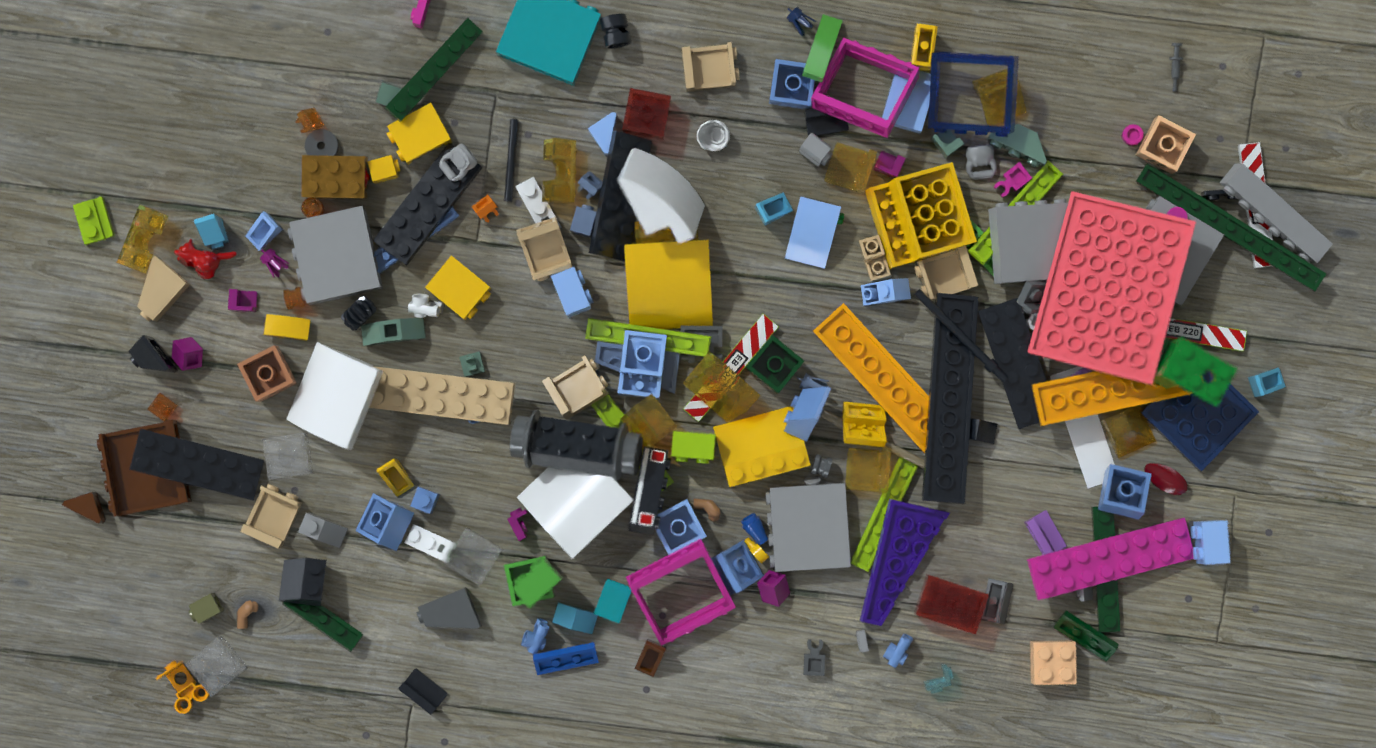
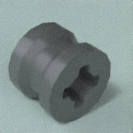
M816 454L811 474H821L822 477L827 478L832 458L825 459L821 455Z

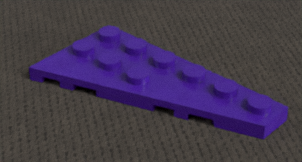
M889 499L861 612V622L882 626L895 605V600L900 592L904 590L907 580L915 572L929 549L928 546L932 539L938 534L944 519H947L950 514L949 512Z

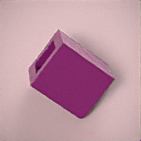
M881 151L873 170L890 178H897L906 158L900 155L896 157Z
M229 289L228 310L257 312L258 293L256 291Z
M192 337L173 341L172 359L182 371L202 367L203 349Z
M768 570L757 582L761 600L765 603L779 607L790 595L787 578L784 574Z

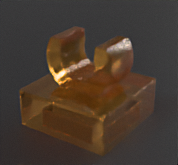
M315 108L301 110L297 113L299 118L295 122L296 124L302 123L304 127L300 131L301 133L314 131L324 126Z
M159 393L147 410L162 421H167L178 405L164 394Z

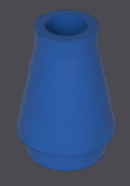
M752 513L741 521L742 528L758 545L768 540L760 516Z

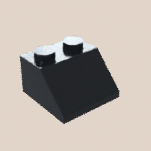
M313 558L284 560L279 602L321 606L327 560Z

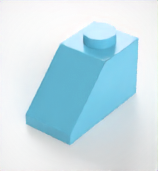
M211 214L194 220L206 247H212V250L224 247V243L229 242L222 218Z

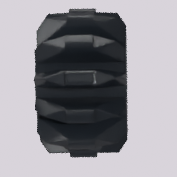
M362 296L342 314L341 319L347 327L354 331L361 327L376 312L377 308L370 299Z

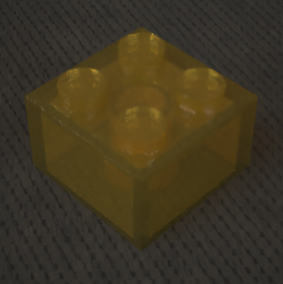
M652 393L621 418L623 423H627L630 432L642 434L643 448L644 446L653 447L677 427Z

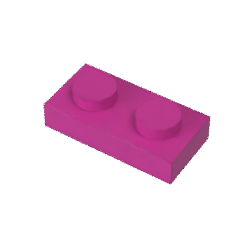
M419 0L417 8H413L410 19L413 20L412 23L415 27L423 29L431 0Z

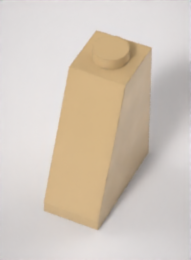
M157 256L152 258L137 306L141 310L140 315L147 321L152 319L156 322L160 320L190 286L185 279Z

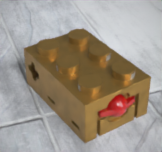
M302 155V197L367 199V191L365 189H367L369 174L368 166L365 165L368 164V157Z

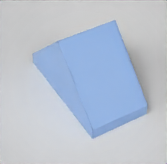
M614 112L588 128V131L605 156H608L612 132L615 129L617 113Z
M264 211L245 236L260 251L283 229L270 214Z

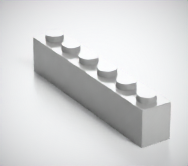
M1235 163L1220 181V184L1224 187L1223 190L1229 196H1235L1242 208L1252 211L1254 213L1253 217L1258 222L1265 223L1270 227L1268 229L1270 233L1276 237L1280 236L1284 240L1283 244L1287 248L1297 251L1299 253L1298 256L1305 261L1318 263L1333 245L1243 163Z

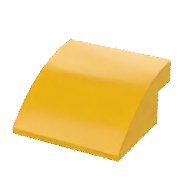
M953 162L900 176L888 183L865 190L889 270L977 242Z
M708 240L624 245L629 324L660 329H679L681 326H713Z

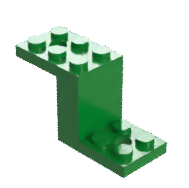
M1182 337L1172 341L1164 339L1153 381L1166 389L1179 386L1216 407L1233 379L1237 368ZM1205 371L1212 373L1213 380L1211 383L1203 381L1202 375Z

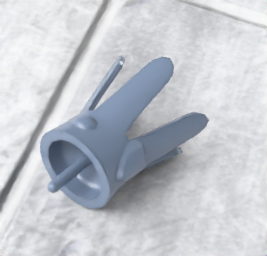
M807 373L803 379L797 377V379L802 381L799 387L802 389L826 387L827 383L825 382H829V380L815 378Z

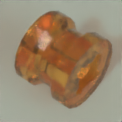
M312 197L303 201L301 210L306 217L310 218L323 215L324 206L318 199Z
M300 286L291 291L288 289L283 290L288 310H292L296 306L305 307Z

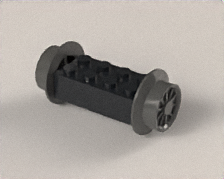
M534 410L530 417L518 415L514 421L510 438L511 457L524 459L527 468H531L532 465L611 476L617 482L623 474L637 475L643 449L642 434L630 432L627 423H623L620 428L542 417L539 410Z

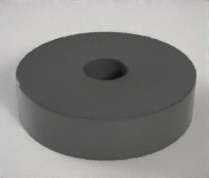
M314 130L305 140L307 155L336 156L338 153V140L328 130ZM321 142L325 143V148L322 150L318 148Z

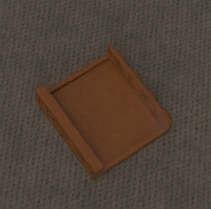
M168 420L162 423L98 434L97 447L102 452L103 457L100 461L101 469L106 473L107 479L104 481L106 492H109L110 495L108 507L113 516H122L192 502L188 484L129 470L140 429L180 438L177 420Z

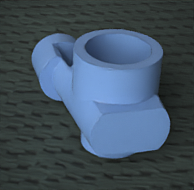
M537 618L533 632L525 631L521 646L527 647L528 652L532 654H537L539 650H543L546 644V638L544 637L550 628L547 625L548 622Z
M903 633L897 645L892 642L890 643L883 656L889 660V665L896 668L898 664H904L908 656L905 651L913 641L911 636Z

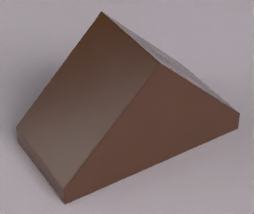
M90 492L62 503L68 509L98 524H104L106 521L97 492Z
M647 639L634 669L654 677L666 647Z

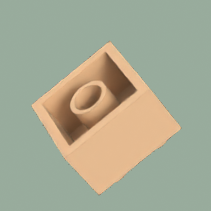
M1158 115L1153 120L1135 156L1170 174H1174L1178 171L1196 134Z
M1030 641L1032 684H1077L1075 641Z

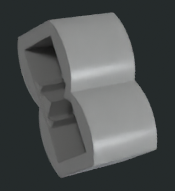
M814 133L808 136L799 150V153L818 167L821 164L825 166L833 154L830 152L832 147Z

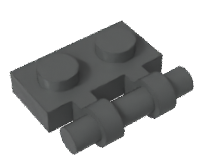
M681 326V332L712 337L709 357L681 353L680 361H689V364H695V362H707V364L722 362V354L714 353V347H722L723 326Z

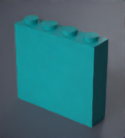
M517 0L497 47L496 54L574 86L602 16L598 13V9L592 6H587V8L580 6V2L577 0Z

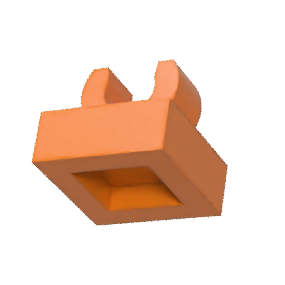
M486 195L471 206L479 218H483L487 223L490 222L487 214L493 212L496 216L499 215L495 209L497 206L489 195Z

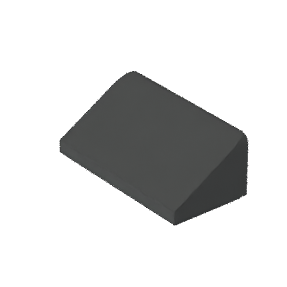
M988 579L980 619L1005 624L1013 583Z

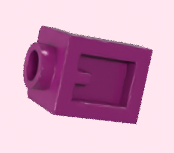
M521 507L510 512L511 517L507 519L518 541L526 538L525 533L528 532L523 520L521 522L518 521V518L528 513L527 509L522 511Z

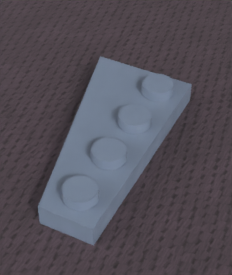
M598 341L595 363L620 372L623 344ZM665 351L661 388L675 394L680 353Z

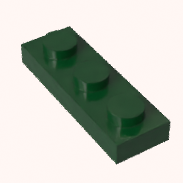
M1067 610L1053 627L1106 662L1119 646L1118 643Z

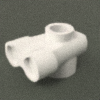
M427 294L412 295V301L408 304V312L414 313V317L424 318L427 315L438 317L444 311V303L437 301L429 302V295Z

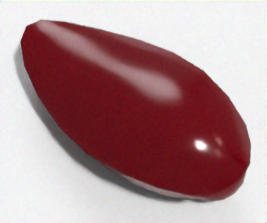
M1158 463L1145 465V472L1151 473L1150 481L1160 490L1172 495H1182L1187 491L1186 480L1173 468Z

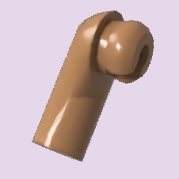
M694 499L693 509H704L709 515L710 521L719 520L721 511L713 500Z
M246 601L238 609L237 629L248 628V616L252 612L258 611V603L256 601Z

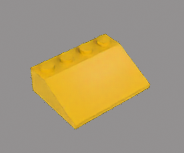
M789 406L713 427L729 487L810 466L804 440L784 432L787 423L783 421L788 410L792 412L793 407Z

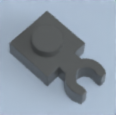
M808 639L807 647L810 650V654H804L803 675L825 676V654H819V651L823 648V641L819 639V646L814 648L811 646V639Z

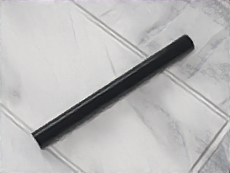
M510 119L504 202H512L518 119Z

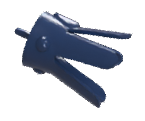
M796 7L793 11L787 8L791 12L787 19L793 23L801 36H804L805 33L798 21L809 28L814 26L807 18L817 22L805 15L799 7Z

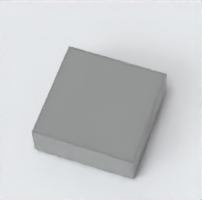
M857 630L856 637L859 651L861 653L869 651L865 630Z

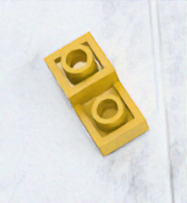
M266 314L263 335L307 341L310 319Z

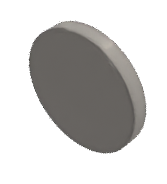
M808 476L804 479V482L808 485H816L821 482V479L818 476Z

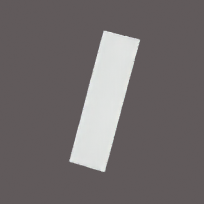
M1082 367L1051 375L1050 379L1052 381L1069 377L1082 369ZM1098 414L1065 421L1087 488L1103 484L1105 470L1110 464H1115Z

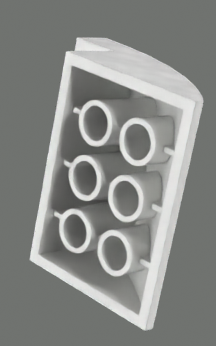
M631 149L618 181L645 233L648 235L670 226L678 243L694 238L705 207L698 193L678 171L666 162L642 150Z
M317 342L287 420L318 437L345 449L352 450L383 371L373 367L372 364Z
M548 467L517 497L572 559L634 500L611 476Z

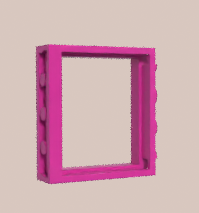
M843 38L826 69L823 81L819 82L811 97L812 108L888 138L919 79V67L912 65L911 62L899 60L894 55L881 53L873 47L861 45L855 40L853 42ZM846 55L908 79L888 120L826 96Z
M701 539L626 576L629 587L661 646L670 641L671 643L674 642L676 638L684 634L692 633L695 628L707 625L713 619L721 615H727L728 611L736 608ZM703 556L723 598L660 629L639 588Z

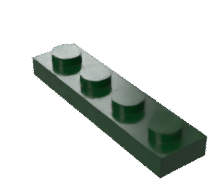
M282 603L283 606L349 652H352L363 637L360 631L322 605Z

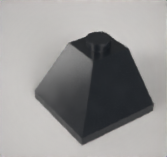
M143 335L128 351L132 356L130 360L137 368L140 366L143 369L172 373L178 371L153 337Z

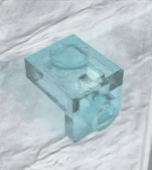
M945 663L941 664L943 677L923 681L925 690L931 691V693H938L943 691V687L950 686V680L954 679L951 667L947 668Z

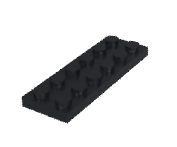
M620 131L612 132L589 248L590 254L625 262L624 245L632 244L637 215L618 179L631 149L636 148L650 154L652 140Z
M451 143L447 144L373 240L406 266L482 169V166L477 163L461 180L450 181L440 169L439 162L446 153L455 147ZM451 159L446 160V163L458 176L460 170L457 169Z
M1017 297L979 310L978 313L994 360L998 363L997 366L1009 377L1003 383L1017 427L1022 429L1039 423L1031 385L1047 381L1038 356L1028 353L1032 337L1022 308L1016 302Z
M140 429L129 470L254 501L264 460Z

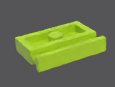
M102 196L73 205L84 245L115 237Z

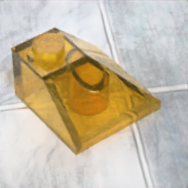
M1140 405L1129 407L1100 420L1117 458L1156 442L1147 420L1141 414L1142 409Z

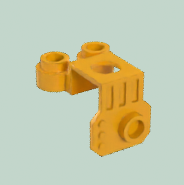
M175 660L165 667L167 671L158 675L156 680L164 676L168 678L177 691L175 695L178 699L175 702V709L178 713L185 714L191 711L193 707L192 699L194 698L198 702L205 701L210 696V689L204 684L196 685L197 682L183 664L184 662L180 661L177 663ZM179 672L184 673L187 677L186 682L182 685L175 682V675ZM200 689L205 690L204 696L199 695ZM182 701H186L188 703L187 708L182 707Z

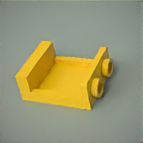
M432 103L408 114L401 122L397 120L387 126L389 129L387 136L392 144L396 142L399 148L396 152L402 162L406 161L408 165L412 163L411 161L443 144L446 146L452 142Z
M452 255L425 287L464 320L467 318L471 319L477 313L478 309L476 307L481 301L483 303L487 301L491 295L489 291L492 289Z

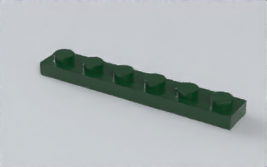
M467 18L386 105L385 109L401 122L483 31Z
M1098 506L1091 507L1093 541L1115 536L1114 514L1100 511ZM1118 579L1096 585L1099 632L1120 631Z

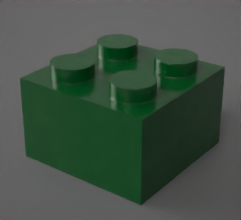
M771 335L746 366V369L776 394H779L804 363V360L775 336Z

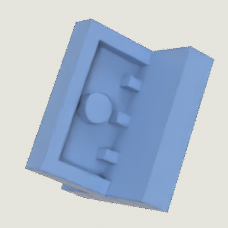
M744 540L711 558L730 595L742 591L764 576Z

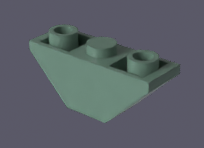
M1020 124L992 132L986 139L990 141L994 148L1001 149L1002 147L1009 151V155L1018 159L1022 157L1028 160L1027 163L1033 167H1043L1047 161L1038 134Z
M423 318L378 321L361 326L363 346L426 338Z

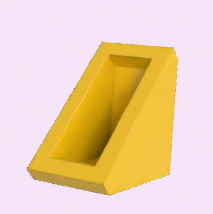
M396 458L377 469L378 474L397 497L414 487L410 477Z

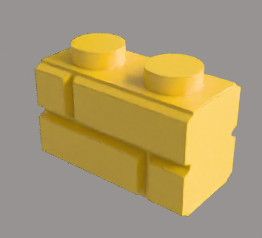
M917 24L915 27L910 62L912 65L919 67V70L930 71L932 68L938 26Z

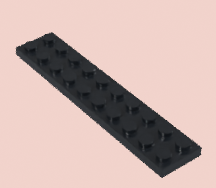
M937 293L935 304L976 344L979 297ZM934 316L922 501L965 504L975 355L936 316Z

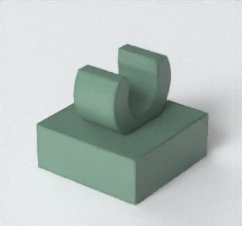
M480 352L459 357L464 377L485 372Z

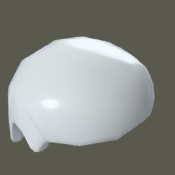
M709 120L700 125L697 131V141L704 150L720 151L730 141V130L721 121Z

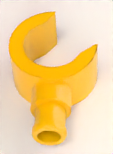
M749 537L745 539L744 542L748 545L749 551L761 564L769 558L758 544Z

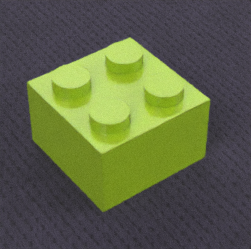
M673 431L671 457H675V461L688 462V458L696 459V463L709 464V460L714 458L715 434Z

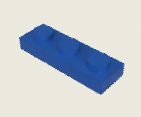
M594 642L533 654L537 675L599 663Z

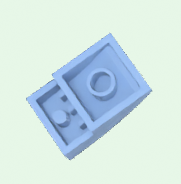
M919 70V79L894 125L895 127L918 134L922 132L937 75ZM894 74L882 115L883 119L888 120L908 79Z
M800 197L785 259L825 269L841 207Z
M625 330L618 395L654 400L660 399L667 335Z

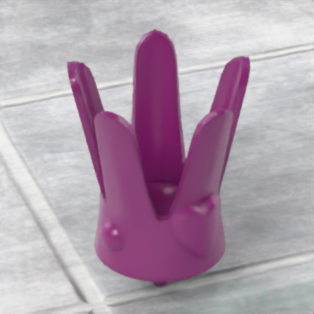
M272 248L266 252L261 249L264 254L260 257V260L263 264H266L273 278L280 276L278 270H281V266L285 269L289 268L287 265L289 262L276 255Z

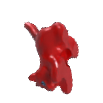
M192 239L179 247V250L174 251V254L178 256V262L187 267L193 266L197 274L203 279L214 277L221 260L231 259L237 255V252L234 251L216 254L211 251L197 250L192 243Z

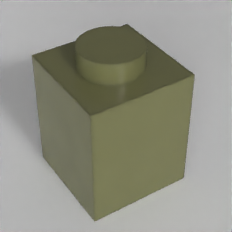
M210 593L188 605L190 617L194 622L197 621L198 624L224 611L215 593Z

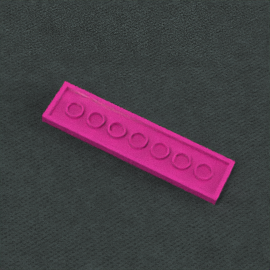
M1179 518L1029 558L1027 562L1037 600H1042L1193 559V546L1185 518Z

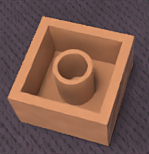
M274 345L237 364L256 402H262L297 384L279 346Z

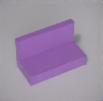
M1047 510L1024 522L1042 555L1067 547Z

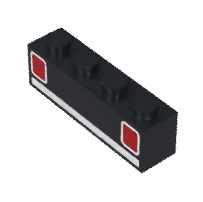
M644 446L628 531L653 535L654 529H659L661 517L657 516L658 509L663 508L664 503L661 491L662 489L666 490L668 478L664 477L665 470H670L672 458H668L669 450Z

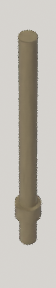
M824 410L821 418L843 430L842 416L838 417ZM888 441L885 447H881L924 469V459Z

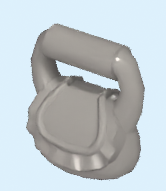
M461 143L442 157L439 167L450 181L455 182L461 180L469 170L476 166L477 159ZM451 159L457 169L460 170L458 176L449 167L446 160Z
M986 144L971 146L966 149V171L972 180L992 178L997 169L993 146ZM991 165L992 170L972 172V167Z

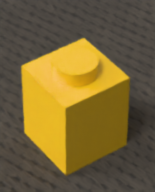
M392 155L367 161L372 182L375 184L399 178L400 164L398 159L394 160Z

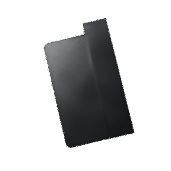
M813 108L805 109L804 115L808 136L811 133L818 136L849 130L848 122Z
M417 668L413 670L398 688L430 715L434 713L448 695L444 689Z

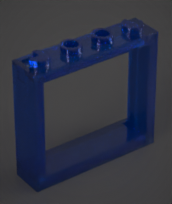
M933 52L928 128H934V132L946 133L947 129L955 130L956 134H967V131H975V135H988V132H994L998 137H1008V133L1010 134L1015 131L1019 56ZM940 62L1007 65L1004 126L937 121Z

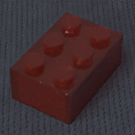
M926 574L914 614L976 635L989 594Z

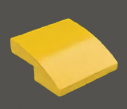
M843 402L844 443L885 447L887 442L884 427L886 423L885 410L880 405Z

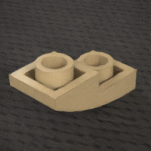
M879 235L859 240L871 283L891 278Z

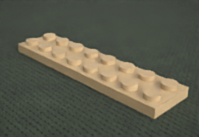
M375 367L382 370L383 374L369 408L510 425L515 383Z

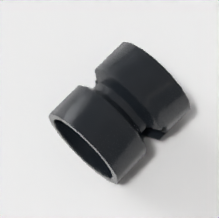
M613 14L600 19L601 29L606 33L603 36L606 49L620 48L632 43L630 31L626 30L628 27L626 14Z

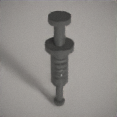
M1172 43V46H1174V57L1169 59L1172 60L1171 78L1174 79L1173 92H1177V79L1180 78V60H1183V57H1179V48L1182 46V43Z

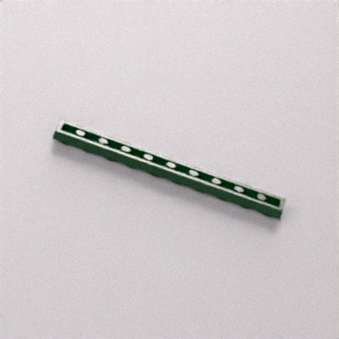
M1148 163L1135 181L1177 207L1183 208L1187 213L1224 234V237L1314 292L1327 274Z

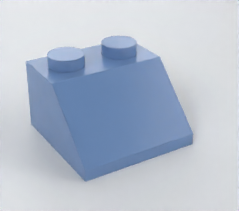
M831 388L802 389L799 396L795 395L790 405L794 409L792 412L788 410L783 421L787 423L784 432L807 442Z
M373 493L356 528V532L377 544L397 551L414 513Z

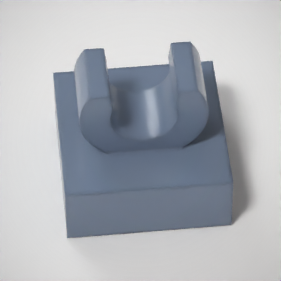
M588 171L578 181L580 186L577 191L580 192L586 189L588 191L586 199H589L601 190L602 181Z

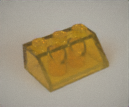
M711 352L707 353L682 383L726 422L747 412L761 396Z

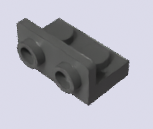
M1047 280L1026 281L1016 301L1023 307L1022 309L1026 313L1034 314L1039 312Z

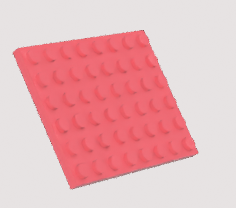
M1071 191L1028 353L1152 385L1196 221Z

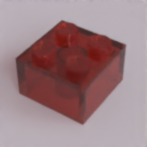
M630 88L622 128L623 133L664 140L671 96Z

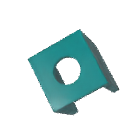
M607 579L594 614L620 623L632 591L631 588Z

